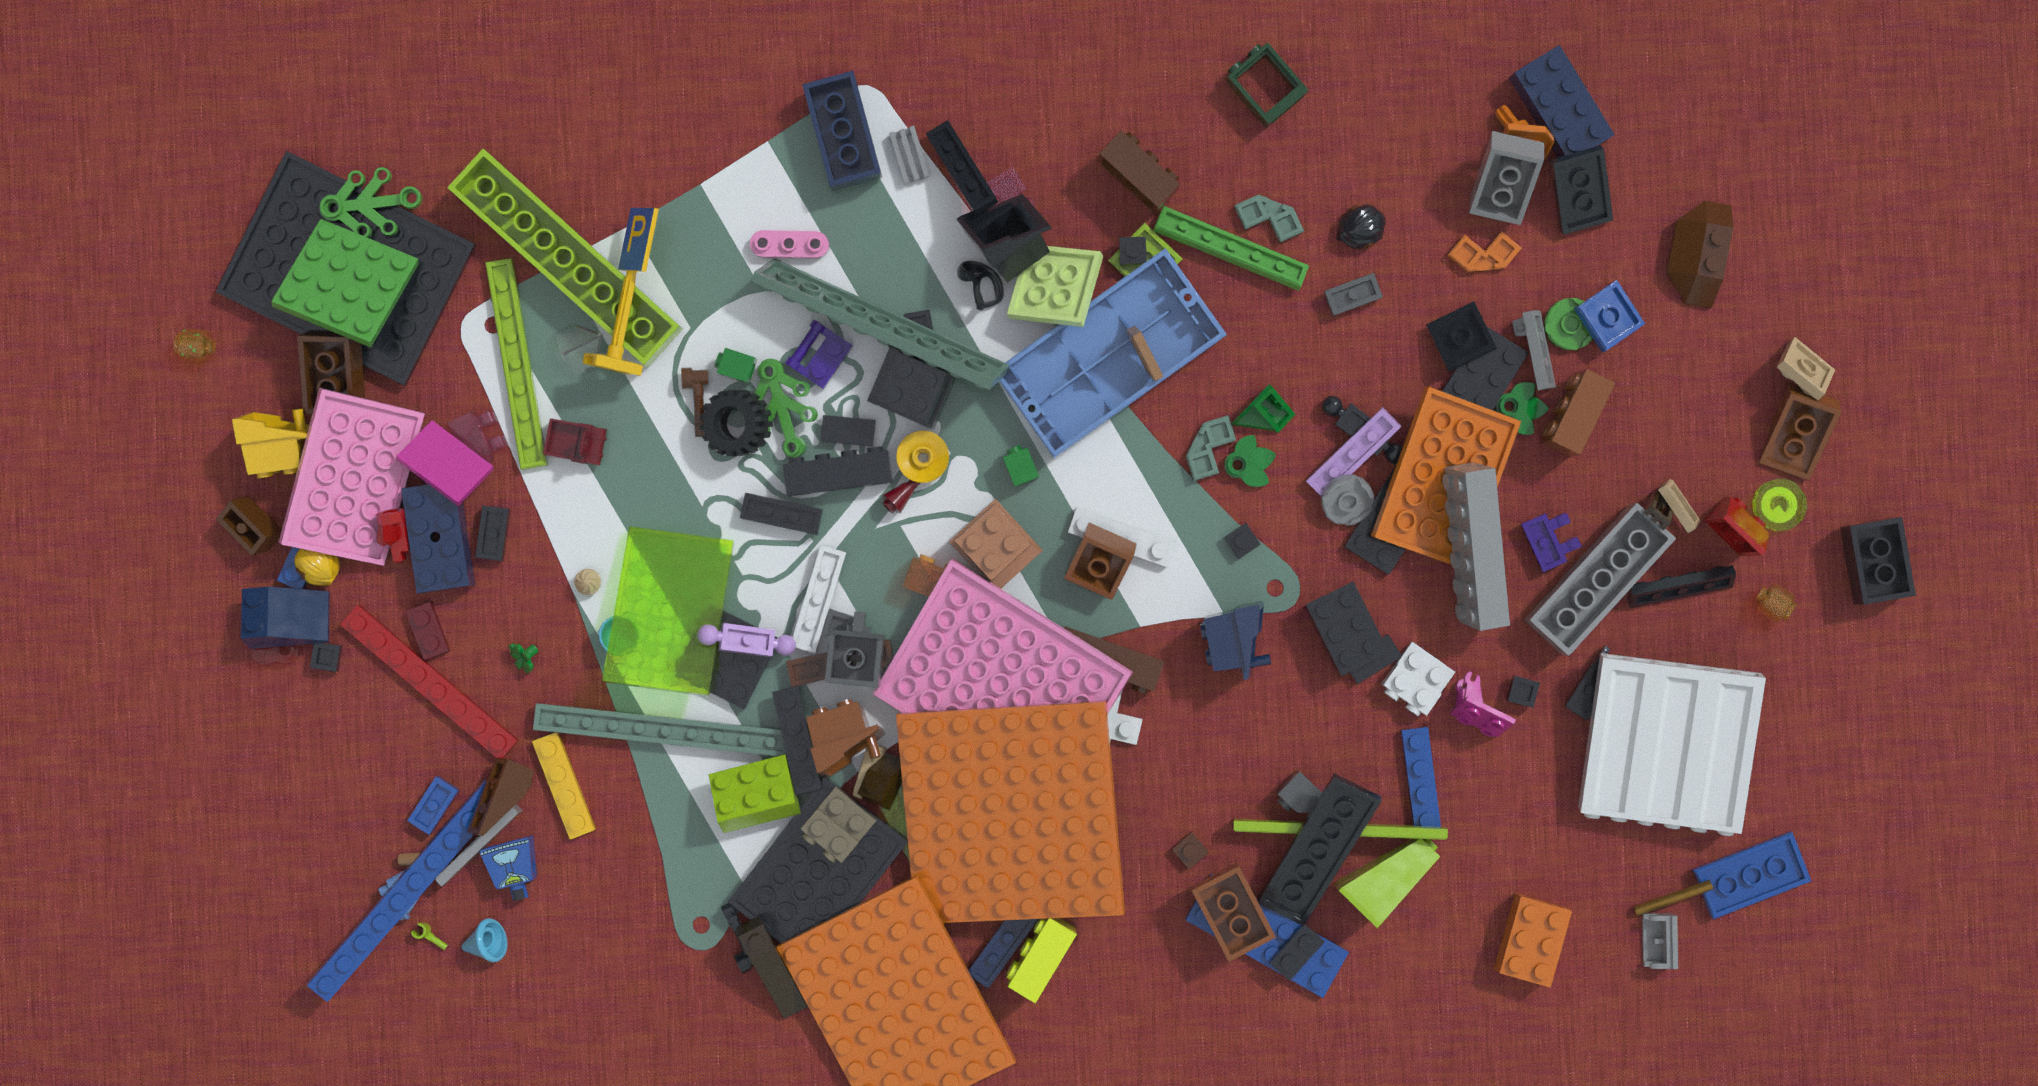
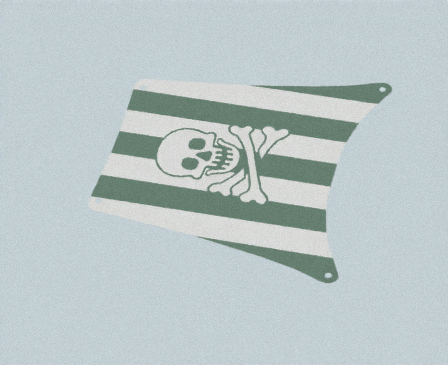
M859 85L858 88L882 178L832 191L811 115L808 114L705 182L659 208L646 272L636 273L635 285L677 322L683 330L649 368L644 366L624 348L622 359L643 365L641 376L623 374L582 364L584 353L606 355L608 345H611L612 336L542 273L517 285L544 445L550 418L573 423L594 425V427L607 429V440L604 443V455L600 465L572 462L569 459L546 455L548 466L520 470L498 334L489 333L484 326L485 321L489 317L494 316L492 299L473 309L462 321V343L486 391L516 464L573 591L617 712L780 729L772 692L791 688L786 661L828 652L829 636L821 635L816 653L796 648L791 655L783 656L775 649L746 709H742L674 675L708 604H712L758 628L775 630L776 637L782 635L793 637L820 546H827L847 553L830 609L853 616L855 611L865 612V626L871 627L870 633L885 635V640L890 639L894 657L950 560L955 559L977 573L949 541L995 499L1043 550L1013 577L1002 590L1063 628L1066 626L1102 638L1142 626L1180 619L1205 618L1211 614L1233 610L1238 605L1259 601L1264 603L1263 613L1286 611L1294 606L1299 598L1300 583L1298 576L1284 560L1261 541H1259L1261 545L1240 559L1236 557L1223 537L1241 525L1234 521L1196 481H1193L1189 473L1163 448L1129 407L1123 409L1054 459L1000 382L988 390L977 388L973 385V382L964 378H956L935 429H930L867 401L890 346L879 343L877 338L868 334H859L846 324L835 323L830 320V317L822 313H813L807 310L806 306L798 302H789L776 292L765 291L758 284L751 281L756 270L774 259L761 258L753 253L750 248V239L754 233L761 230L818 231L823 233L829 241V250L824 257L819 259H775L903 317L906 313L930 309L934 331L1004 363L1057 326V324L1016 320L1008 317L1007 311L1017 277L1007 283L965 234L956 219L971 211L922 147L921 150L930 177L904 184L889 133L908 128L895 112L885 95L868 85ZM906 135L917 173L922 174L912 135ZM896 138L907 176L912 177L902 138ZM626 228L592 245L617 269L619 267ZM761 239L758 242L760 248H765L768 244L766 239ZM791 239L786 240L785 247L792 248L794 241ZM813 240L811 242V248L817 249L820 247V241ZM964 261H977L991 267L999 275L1003 284L1004 296L1002 301L994 306L985 308L983 311L977 310L973 293V282H964L957 277L959 265ZM619 270L623 275L626 276L627 271ZM988 277L983 278L980 283V292L984 303L995 300L994 286ZM813 319L853 345L825 389H822L784 363L788 356L791 357L810 330L811 327L809 325ZM819 334L801 360L800 364L805 368L825 340V336ZM728 348L758 359L750 384L717 373L718 368L715 367V362L719 352L723 353L724 349ZM769 358L778 360L783 365L784 373L798 381H805L810 385V393L805 397L795 396L791 388L781 384L783 393L805 406L814 407L818 412V417L815 421L804 422L799 414L788 409L796 436L801 437L806 443V451L801 457H804L805 461L815 460L814 455L830 453L831 458L841 457L842 451L856 450L857 454L867 453V448L882 446L883 451H889L893 483L787 496L783 464H788V459L791 457H788L783 451L785 437L778 413L773 420V427H770V438H764L767 443L763 447H758L759 451L745 456L720 455L717 453V450H712L708 447L710 441H704L702 437H695L693 389H682L681 368L692 367V370L708 369L709 385H703L705 405V403H711L709 398L713 395H718V392L747 390L750 393H755L761 380L758 376V368L761 362ZM771 367L767 369L768 376L773 375ZM802 384L798 386V391L800 394L804 393L805 388ZM770 387L763 398L767 403L765 410L772 398ZM1034 405L1028 407L1029 412L1036 410ZM734 408L727 418L728 430L735 438H739L745 429L744 415L737 408ZM809 409L805 413L808 419L812 417V412ZM823 415L876 420L874 446L821 442ZM924 430L937 434L944 440L949 451V463L945 472L932 482L921 483L914 490L901 514L897 512L890 513L882 504L884 501L882 495L910 480L902 474L897 464L896 454L899 444L907 435L915 431ZM793 442L789 445L790 451L794 452L796 450V445ZM1020 445L1022 449L1028 448L1039 478L1014 487L1003 457L1007 456L1006 450ZM922 453L918 456V460L924 463L928 460V456ZM745 493L823 509L818 535L741 519L740 514ZM1076 508L1176 542L1168 566L1164 567L1134 556L1112 600L1064 579L1068 563L1081 539L1079 536L1068 533ZM583 569H592L601 578L599 590L592 595L581 594L575 588V576ZM1274 579L1279 580L1284 587L1283 593L1277 597L1270 596L1266 589L1267 584ZM612 616L628 618L639 629L640 641L636 650L627 656H612L602 648L599 642L598 631L602 623ZM888 667L882 668L881 679ZM825 680L798 685L805 717L812 716L813 710L823 707L831 710L837 708V703L852 699L853 702H858L864 708L870 726L878 724L884 730L885 736L877 741V745L887 747L888 749L898 742L896 714L902 712L875 696L873 692L876 688L826 683ZM627 740L662 854L675 929L680 940L687 946L695 950H708L716 946L730 926L721 907L728 904L733 894L794 817L790 816L723 833L717 823L708 774L777 756ZM866 749L852 757L851 764L828 778L841 788L859 772ZM819 774L821 782L824 777ZM812 792L797 795L800 808ZM733 907L736 914H738L739 910ZM700 916L706 917L710 923L709 930L702 934L697 933L693 929V921Z

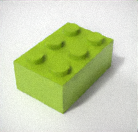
M786 755L708 774L717 823L723 833L801 814Z

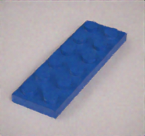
M1195 900L1185 920L1215 937L1197 900ZM1260 905L1276 938L1245 954L1280 973L1269 961L1301 927V924ZM1317 934L1325 942L1291 980L1324 998L1349 952Z

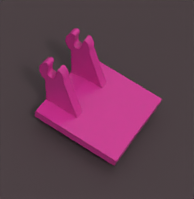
M1468 672L1464 679L1456 683L1455 689L1458 694L1455 707L1451 710L1450 715L1457 717V721L1462 724L1473 725L1479 728L1484 735L1498 737L1510 728L1516 719L1484 704L1480 687V676L1477 675L1474 682L1470 680L1472 672ZM1463 682L1466 685L1465 689L1462 688Z

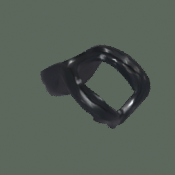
M964 261L959 265L957 277L964 282H973V293L977 310L983 311L985 308L994 306L1002 301L1004 296L1003 284L999 275L991 267L977 261ZM988 277L994 286L995 300L984 303L980 292V283L983 278Z

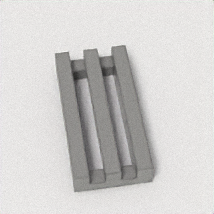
M911 126L908 129L889 133L904 184L930 177L915 127ZM906 135H912L922 174L917 173ZM896 138H902L912 177L907 176Z

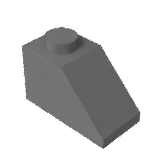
M1296 770L1275 793L1280 796L1277 802L1287 811L1292 808L1297 813H1305L1311 811L1322 792L1300 771Z

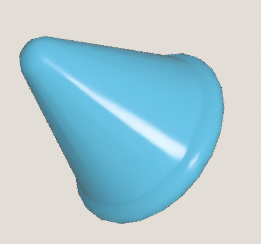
M491 918L484 919L462 944V950L484 958L489 962H498L505 956L507 951L505 930L498 921Z

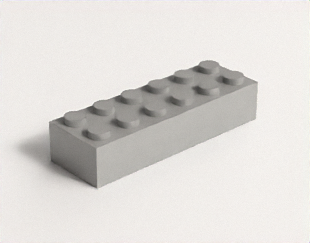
M1474 462L1444 467L1445 475H1443L1442 481L1447 491L1445 510L1450 522L1448 538L1452 542L1450 562L1455 573L1453 589L1457 594L1456 617L1460 623L1480 631L1510 626L1495 468Z
M1630 503L1524 619L1562 655L1569 656L1676 539L1668 530H1662L1659 527L1660 523L1658 521L1654 523L1651 520L1652 516L1650 514L1646 516L1643 513L1645 509L1638 503Z

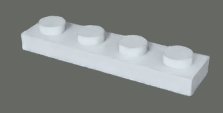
M1076 508L1068 533L1082 537L1088 522L1137 543L1134 553L1135 557L1164 567L1168 566L1176 542Z
M823 545L820 546L793 634L796 648L816 653L847 554L846 552Z

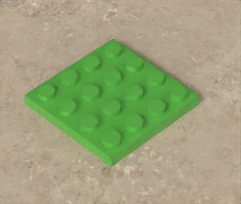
M320 219L272 299V307L372 347L419 264L418 258Z

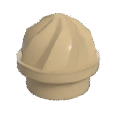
M583 569L575 576L574 585L581 594L592 595L599 590L601 578L596 571Z

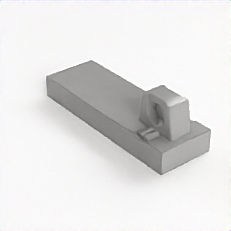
M1541 311L1522 313V318L1512 321L1515 336H1527L1538 390L1556 388Z

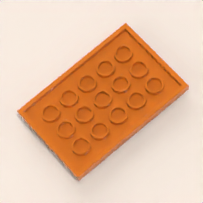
M1425 386L1371 536L1451 564L1452 542L1448 538L1450 522L1445 510L1447 491L1442 481L1443 475H1445L1444 467L1473 462L1493 467L1496 471L1498 487L1521 421Z

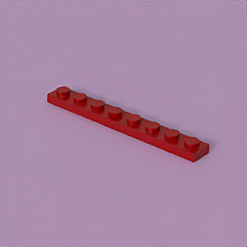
M356 605L340 624L496 758L504 759L519 741L361 605Z

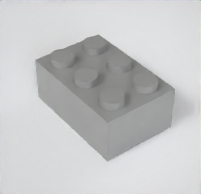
M1492 131L1470 195L1469 213L1521 225L1544 161V143Z

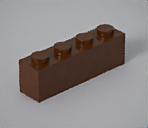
M1064 626V629L1133 671L1127 681L1133 684V690L1147 694L1148 690H1155L1165 661Z

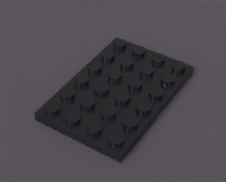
M824 777L821 781L822 790L811 793L800 808L801 814L794 815L728 901V903L750 920L761 916L769 934L780 943L860 904L908 842V839L827 777ZM836 786L877 819L842 863L838 860L833 863L822 853L825 849L818 843L814 846L808 843L802 837L804 832L801 830L805 822Z

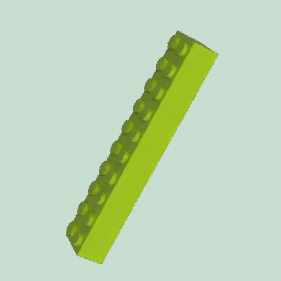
M482 149L447 188L612 336L625 275L492 155ZM635 285L623 347L644 366L649 368L683 328Z

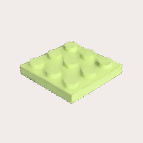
M1047 246L1050 252L1018 275L1007 315L1010 319L1084 327L1103 255L1100 251Z

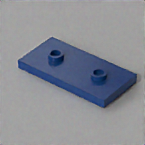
M1791 831L1692 869L1697 884L1709 879L1712 883L1714 890L1702 893L1712 919L1811 882L1799 847Z

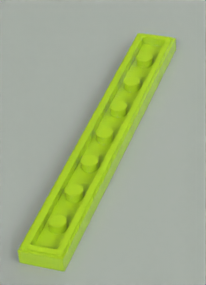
M512 258L486 262L520 470L548 466L547 457L543 455L545 445L514 262Z
M1234 819V830L1237 832L1297 834L1304 821ZM1367 824L1360 836L1446 840L1448 839V829L1436 826Z

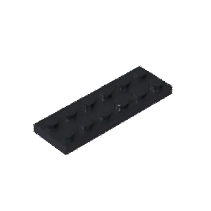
M1333 773L1257 898L1258 903L1301 925L1306 923L1382 801L1381 796Z

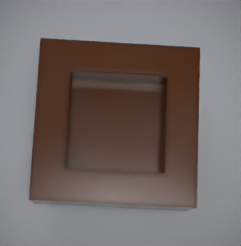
M1192 832L1171 848L1188 869L1209 853Z

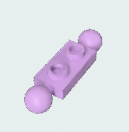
M723 623L721 624V631H718L713 625L706 624L701 626L697 633L698 640L703 645L709 646L716 643V641L719 642L720 651L772 657L773 649H776L783 656L791 655L796 649V642L793 637L782 635L775 639V630Z

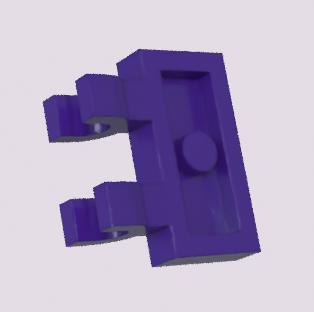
M1546 513L1520 524L1542 572L1567 562L1564 554L1582 547L1578 537L1570 538L1560 544L1555 535V529L1571 523L1567 513H1562L1550 520Z

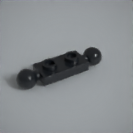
M1328 396L1322 402L1323 412L1327 416H1337L1339 419L1334 425L1350 437L1370 419L1369 416L1352 403L1345 410L1342 401L1337 396ZM1389 438L1373 455L1378 456L1382 450L1385 452V458L1389 463L1397 464L1403 446L1398 443L1390 444L1388 442Z

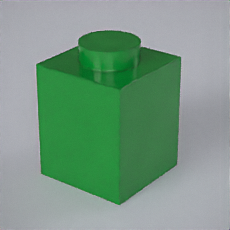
M725 348L723 353L719 352L715 367L718 368L717 373L719 375L750 384L758 359Z
M1018 445L1006 450L1007 456H1004L1003 460L1014 487L1039 478L1028 448L1022 449Z

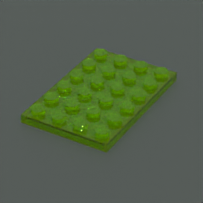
M629 526L603 682L709 697L718 642L716 641V643L709 646L703 645L698 640L697 633L700 627L706 624L713 625L720 631L734 548L733 540Z

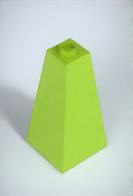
M1412 838L1334 882L1333 886L1378 928L1439 859L1440 856L1435 852L1438 847L1430 839Z

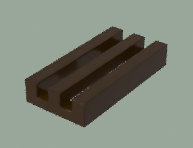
M1655 490L1649 495L1643 513L1646 516L1652 513L1651 520L1654 523L1660 520L1659 527L1664 530L1670 525L1674 512L1661 493ZM1665 506H1667V508L1664 511V514H1662V510Z

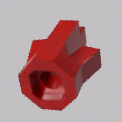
M402 508L381 511L376 514L378 522L377 544L381 546L390 545L393 562L401 564L406 559V553L410 551L405 511Z

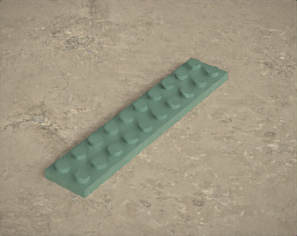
M775 258L753 274L751 281L758 284L761 289L776 292L789 302H798L806 306V309L813 313H822L830 317V320L835 323L846 324L859 334H868L877 338V341L883 345H892L901 349V352L907 356H916L923 359L929 366L945 369L953 377L964 378L973 382V385L977 388L990 390L1006 375L1009 364Z

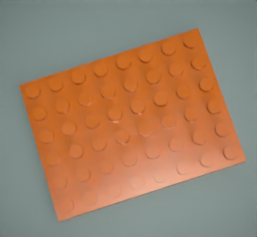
M917 875L804 931L776 947L851 1086H970L1016 1063L1010 1047Z

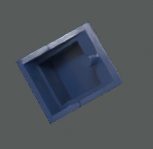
M1263 601L1238 605L1233 610L1211 614L1204 618V622L1200 624L1203 640H1208L1209 648L1205 650L1207 664L1208 666H1213V671L1242 668L1243 678L1247 680L1252 675L1254 667L1272 664L1270 654L1255 656L1256 638L1262 630Z

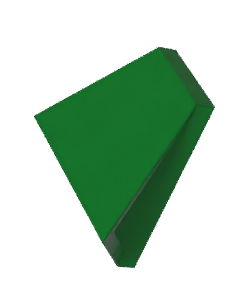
M1269 384L1231 425L1279 433L1296 414Z

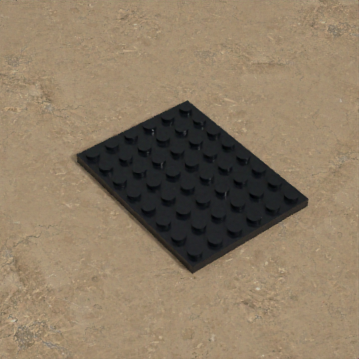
M286 151L216 292L300 334L309 330H327L272 307L271 301L320 219L354 232L341 220L329 221L325 219L319 210L321 200L327 195H336L346 183V180ZM355 187L347 200L357 199L364 189ZM332 204L330 212L334 213L337 211V204ZM399 206L374 208L384 218L392 220L398 225V232L394 236L383 234L379 226L358 210L349 211L348 213L359 223H366L371 227L372 234L369 239L418 258L419 264L372 347L361 344L364 366L407 386L476 245ZM392 223L385 226L386 232L393 230ZM365 226L359 229L360 235L363 236L367 233Z

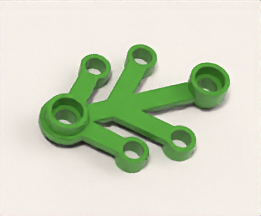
M379 167L375 170L374 177L357 199L347 200L355 187H362L366 182L365 175L360 171L354 170L349 173L348 180L336 195H327L321 200L319 210L325 219L329 221L341 220L357 234H359V229L365 226L367 233L363 236L369 238L372 234L371 227L366 223H359L348 213L349 211L358 210L379 226L383 234L394 236L398 232V225L394 221L384 218L374 208L403 205L409 209H415L421 205L423 197L418 189L411 186L403 188L400 194L373 197L382 184H387L392 179V174L388 169ZM382 171L387 173L385 180L379 179V174ZM359 174L361 176L360 182L354 183L353 177ZM411 194L416 195L414 203H409L408 197ZM332 204H337V211L331 213L330 206ZM392 223L393 230L386 232L385 226Z
M773 358L765 359L758 368V376L761 380L755 393L760 396L759 400H763L770 387L772 398L766 410H770L772 415L768 416V420L773 421L778 413L785 437L783 444L784 453L791 458L801 457L806 451V443L801 437L796 436L788 409L799 414L804 422L815 421L818 417V412L814 407L805 406L784 394L781 384L791 388L797 397L807 396L810 393V385L805 381H798L784 373L783 365L778 360ZM769 367L773 369L772 376H768L767 369ZM800 384H802L805 388V391L802 394H800L798 391V386ZM808 409L812 412V417L810 419H808L805 415ZM792 442L796 445L794 452L789 449V445Z

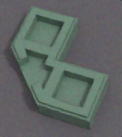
M1259 194L1234 205L1244 230L1269 220L1279 243L1304 232L1296 212L1291 206L1275 202Z
M1228 415L1205 422L1200 427L1185 456L1193 481L1218 474L1219 471L1211 448L1236 441Z

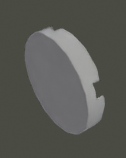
M1353 474L1341 475L1332 479L1325 486L1321 495V505L1326 517L1336 524L1354 525L1359 523L1370 514L1374 501V494L1369 483L1362 477Z

